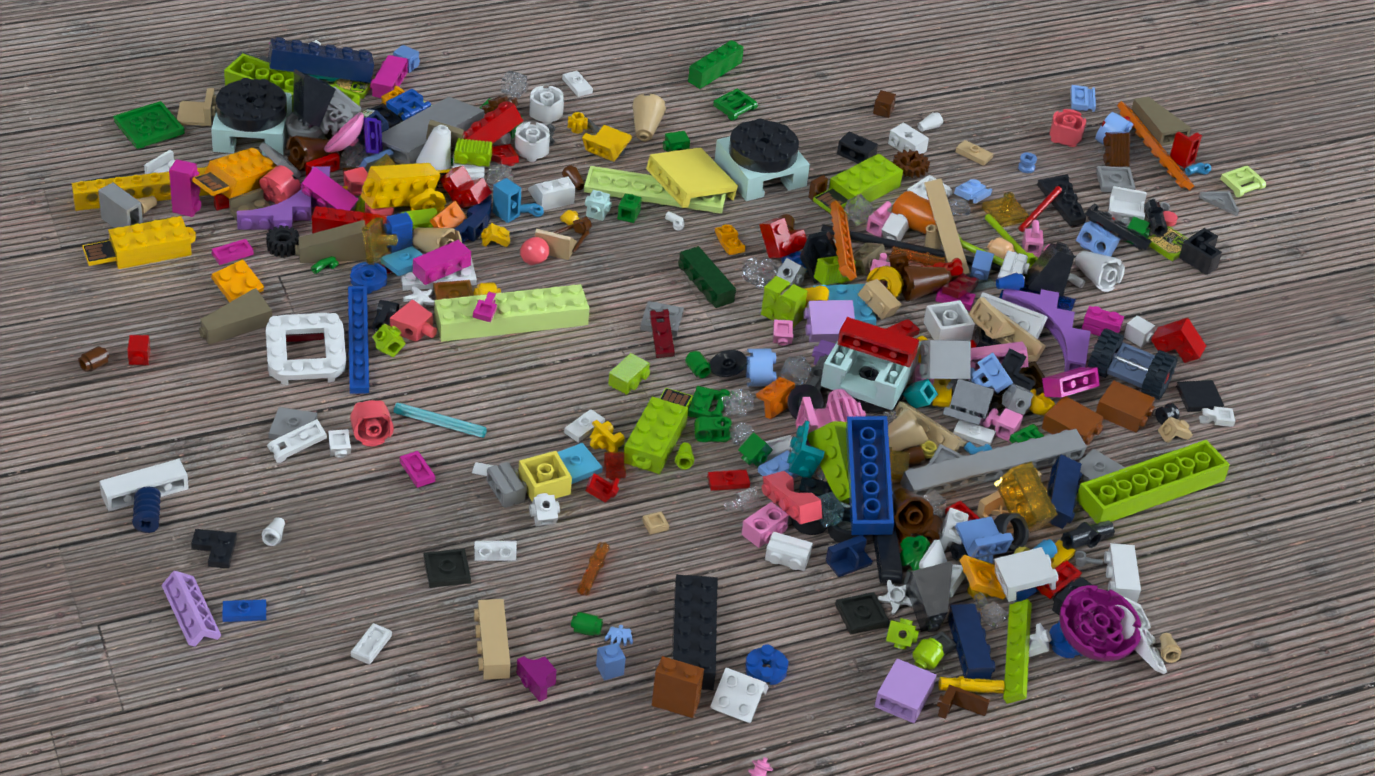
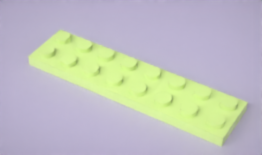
M590 166L584 185V192L592 193L593 190L610 194V197L623 198L624 194L627 193L642 197V202L682 208L652 175ZM727 193L691 198L689 207L686 208L722 214Z

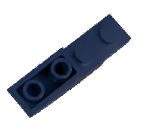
M491 194L481 203L470 207L467 211V219L454 228L460 232L462 243L467 239L474 242L487 227L491 217Z

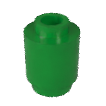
M692 351L687 355L685 364L696 377L705 378L710 374V363L700 351Z
M578 612L577 616L573 615L571 628H574V633L593 637L595 635L600 636L603 619L598 618L597 615Z

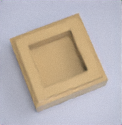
M662 511L643 516L642 521L650 535L669 530V524Z

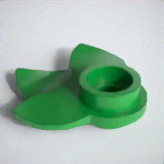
M909 536L903 539L900 543L902 548L900 552L902 567L911 565L913 571L920 569L919 562L930 547V542L926 537L917 536L914 538Z

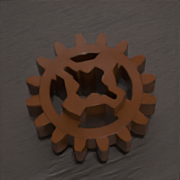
M502 95L488 100V104L482 106L481 109L486 114L494 111L502 102H511L516 107L519 104L516 97L508 98Z
M909 149V152L903 150L902 153L898 151L897 155H894L893 164L903 170L904 177L909 176L913 178V176L920 178V175L925 176V173H928L930 161H928V157H924V153L918 154L917 150L912 151Z

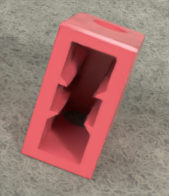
M413 299L390 317V327H397L401 331V337L409 340L419 341L425 335L433 338L437 334V328L433 326V314Z

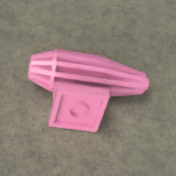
M836 389L828 395L825 409H814L811 398L803 397L795 424L798 429L799 425L802 426L805 420L809 421L808 433L832 421L847 422V416H866V413L862 410L861 403H857L845 390ZM807 438L806 445L811 446Z

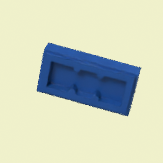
M266 599L223 601V622L266 620Z

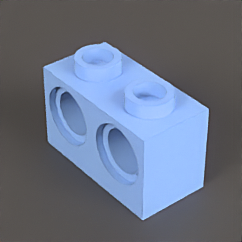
M1089 221L1084 223L1075 241L1080 243V246L1084 249L1111 257L1120 238L1105 230L1099 224Z

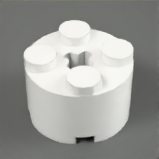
M539 86L531 91L530 117L548 125L563 116L564 97L560 89L549 86V88Z
M530 122L520 124L516 128L515 133L516 153L526 158L529 162H534L549 154V128L536 122V125L530 124Z

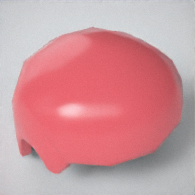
M529 238L522 244L520 256L529 265L540 264L549 256V246L543 238Z

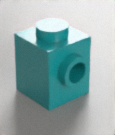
M929 379L911 383L903 395L909 405L919 408L930 405L938 393Z

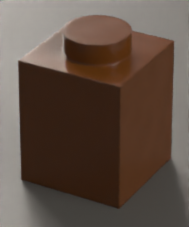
M880 90L875 100L873 114L889 118L894 109L896 94Z

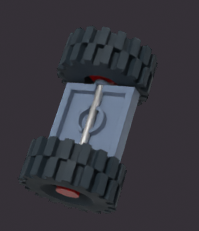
M1107 328L1104 329L1098 337L1097 343H1095L1087 367L1098 368V375L1106 378L1108 375L1138 386L1142 389V393L1160 400L1172 379L1178 357L1161 350L1156 355L1150 354L1123 343L1124 335Z

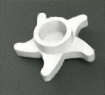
M412 287L413 294L403 297L404 302H410L413 299L423 307L434 305V300L430 299L433 289L421 291L416 287Z
M888 580V593L884 596H878V600L891 604L892 615L896 614L900 605L912 607L909 597L906 596V584L900 587L894 586L891 580Z

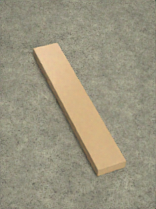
M942 179L924 182L947 263L952 262L954 258L961 259L963 273L968 276L970 272ZM959 275L952 276V279L958 278Z

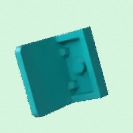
M805 420L802 426L799 425L796 437L793 436L791 439L790 448H792V452L788 455L787 463H789L788 472L800 475L801 477L811 478L822 461L825 451L806 445L810 422Z

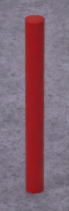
M1056 186L1018 227L1020 232H1024L1025 228H1028L1032 221L1062 191L1061 187Z

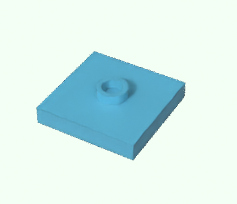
M411 246L382 256L380 260L393 273L401 276L408 272H413V259L423 254Z
M583 443L557 452L572 477V484L591 477L593 473L597 475L603 472L601 464Z

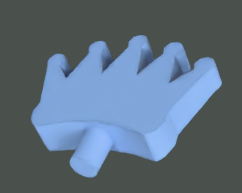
M619 625V628L610 627L609 632L605 636V641L611 638L610 644H613L615 640L619 646L621 641H623L624 646H626L628 640L630 644H633L631 629H623V625Z

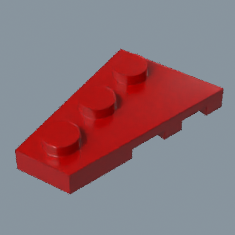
M511 144L492 146L491 161L507 167L519 163L518 154Z

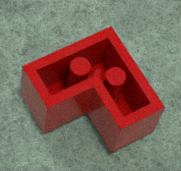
M463 165L452 168L439 179L443 184V188L451 197L452 202L456 201L460 208L477 205L492 193L484 178L472 180Z
M773 218L759 224L769 258H781L804 248L807 241L804 229L789 231L785 218Z
M1188 317L1158 327L1151 338L1158 351L1168 352L1175 349L1184 363L1200 359L1206 348V344Z

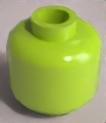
M933 638L922 639L912 654L915 660L914 664L924 670L935 669L944 656L942 644Z

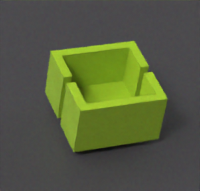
M775 276L764 287L761 315L773 321H793L794 328L804 317L807 290L793 284L780 295L790 285V282Z

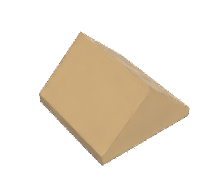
M540 229L535 231V237L543 238L547 242L549 256L565 260L570 259L573 253L572 250L577 243L576 240L569 236Z

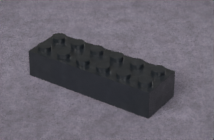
M676 574L673 605L672 659L704 668L701 690H714L716 676L718 577Z

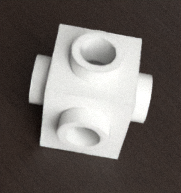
M547 493L538 494L534 497L532 504L529 505L531 517L534 516L535 526L556 524L558 520L557 513H560L559 502L555 501L554 495H548Z

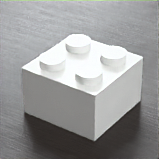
M961 300L928 305L926 307L924 324L934 340L970 341L972 339L975 323L968 315Z

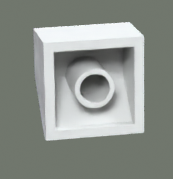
M569 177L545 181L528 188L536 203L542 206L544 211L571 205L575 201V186Z

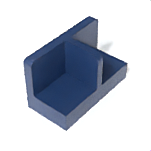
M863 535L828 547L826 562L838 577L872 565L873 561L865 552L867 540Z

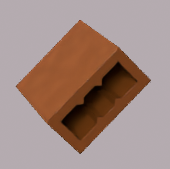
M1113 380L1099 400L1096 413L1103 416L1105 420L1137 433L1141 427H1145L1148 416L1151 417L1156 408L1153 406L1155 398Z
M1065 396L1045 414L1042 429L1052 435L1064 430L1077 429L1085 445H1089L1093 437L1101 433L1104 417Z
M662 656L655 671L652 706L693 718L700 703L704 668Z

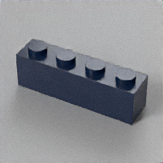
M1062 454L1054 462L1051 468L1041 520L1061 529L1067 523L1070 524L1075 515L1073 509L1077 503L1075 497L1080 488L1078 482L1082 477V472H1080L1081 463Z
M975 604L950 605L947 620L953 641L957 644L956 651L964 678L991 680L992 673L995 672V661L991 660L990 657L991 649L985 640L986 631L981 626L980 612H977Z

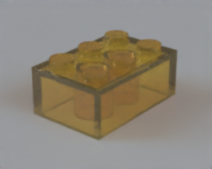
M1032 461L1012 467L995 482L1008 512L1018 513L1023 516L1027 522L1029 533L1040 530L1058 515Z

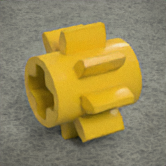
M575 112L572 114V117L568 116L567 128H571L573 133L579 134L584 129H587L588 118H584L583 113Z

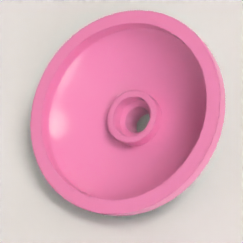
M359 112L345 123L329 140L324 150L332 153L341 151L349 145L353 147L359 141L357 137L363 129L364 114Z

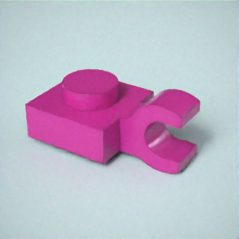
M488 292L485 301L479 299L473 311V318L491 323L497 310L496 300H494L496 293Z

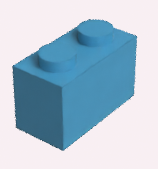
M505 178L493 185V214L509 223L520 216L521 187Z

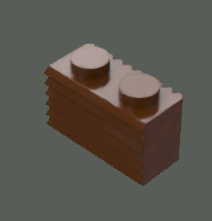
M1126 131L1106 132V136L1103 138L1106 152L1103 155L1105 166L1129 167L1130 133Z

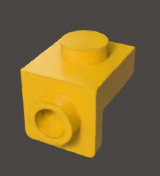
M491 223L481 233L482 245L486 247L492 240L507 247L510 244V231Z

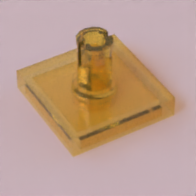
M1011 192L1004 193L1003 198L982 203V209L986 214H990L1002 227L1023 223L1029 217L1028 213Z
M375 218L362 228L367 264L377 262L388 253L387 246H394L398 243L396 234L385 235L383 218Z

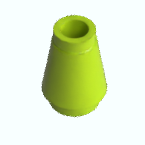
M685 442L679 447L675 463L680 469L686 470L694 464L695 460L691 445Z

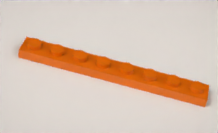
M1121 101L1117 105L1121 110L1119 112L1123 118L1126 116L1130 117V122L1134 124L1132 128L1136 129L1135 133L1141 139L1144 138L1143 143L1148 148H1152L1151 153L1156 158H1160V164L1165 168L1167 167L1169 175L1177 179L1175 182L1181 188L1186 187L1188 190H1191L1194 184L1134 111Z
M835 200L830 204V213L832 215L831 221L834 225L832 228L835 232L837 261L840 266L838 269L843 277L847 276L852 281L857 276L847 213Z

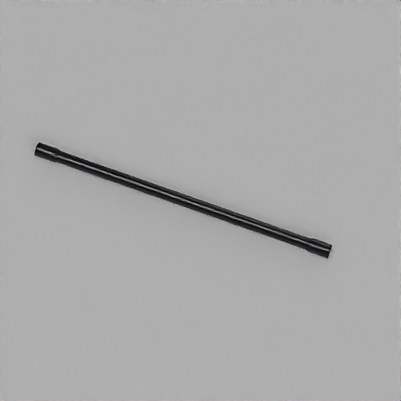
M822 224L821 232L828 230L832 237L835 235L833 226ZM849 230L850 238L854 241L883 244L887 248L946 260L943 250ZM965 255L967 265L972 266L974 257ZM992 262L990 270L1000 272L1002 266Z

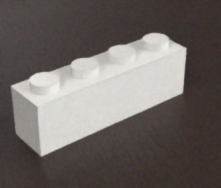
M180 459L100 481L101 496L108 511L134 505L135 492L142 487L150 486L157 488L161 493V497L189 489L188 476Z

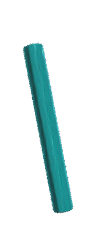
M399 402L394 406L395 414L484 438L487 432L485 426Z

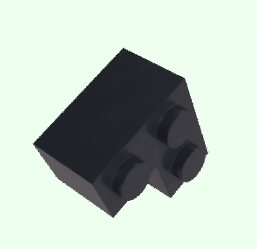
M1206 228L1201 229L1183 242L1179 258L1206 275L1210 274L1218 268L1222 252L1215 248L1218 236Z

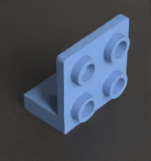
M992 517L959 522L955 525L968 556L973 558L1005 553L1014 540L1011 532L999 533Z

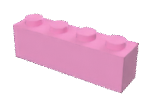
M1023 342L971 348L970 368L973 367L975 371L980 369L977 362L991 353H994L1002 364L1009 348L1026 356L1021 368L1028 367L1027 348Z

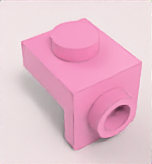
M774 320L773 343H778L781 346L792 344L793 321Z

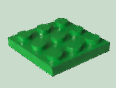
M162 101L113 116L115 124L136 149L185 134L184 127Z

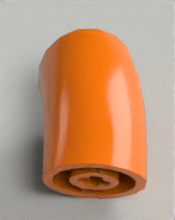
M904 192L893 204L891 213L905 216L909 228L926 234V227L928 225L936 226L929 200L920 197L914 192Z

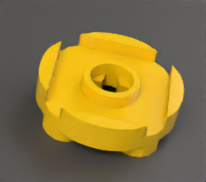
M433 188L426 189L423 193L412 197L409 201L411 211L436 208L439 213L445 208L444 205L446 204L444 195Z
M885 265L873 269L868 274L866 282L876 279L880 282L881 280H886L888 282V287H886L895 298L900 295L904 282L896 269Z

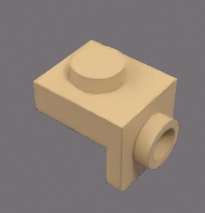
M1169 417L1158 429V432L1167 443L1175 436L1186 440L1193 436L1189 430V424L1182 419L1178 420Z

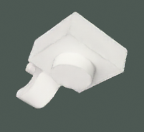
M1215 406L1213 410L1203 408V416H1199L1200 423L1207 424L1211 421H1214L1215 425L1233 427L1235 424L1232 408Z

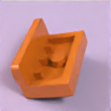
M453 201L429 221L434 228H455L467 218L457 202Z
M779 377L756 393V398L764 401L766 418L773 419L788 408L787 400L790 392L795 388L794 382Z

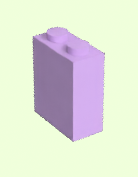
M853 300L809 301L807 307L804 308V319H807L805 332L806 336H809V342H820L821 339L837 342L839 331L846 318L855 319Z
M896 659L877 693L875 707L915 723L934 688L936 674Z

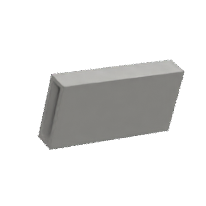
M447 97L382 133L383 151L391 149L394 153L391 160L398 163L416 164V160L427 141L426 135L430 119L466 131L471 127V124L484 118V110Z

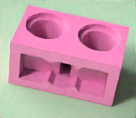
M770 502L743 521L741 535L760 548L764 544L769 543L773 532L783 534L787 530L789 515Z

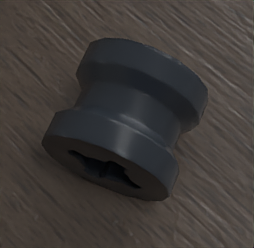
M1168 403L1164 407L1157 408L1155 411L1156 419L1161 425L1169 417L1179 419L1180 416L1177 406L1173 403Z

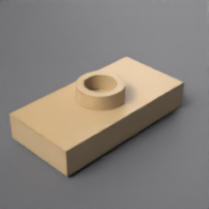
M966 140L959 144L955 151L983 166L993 158V153Z

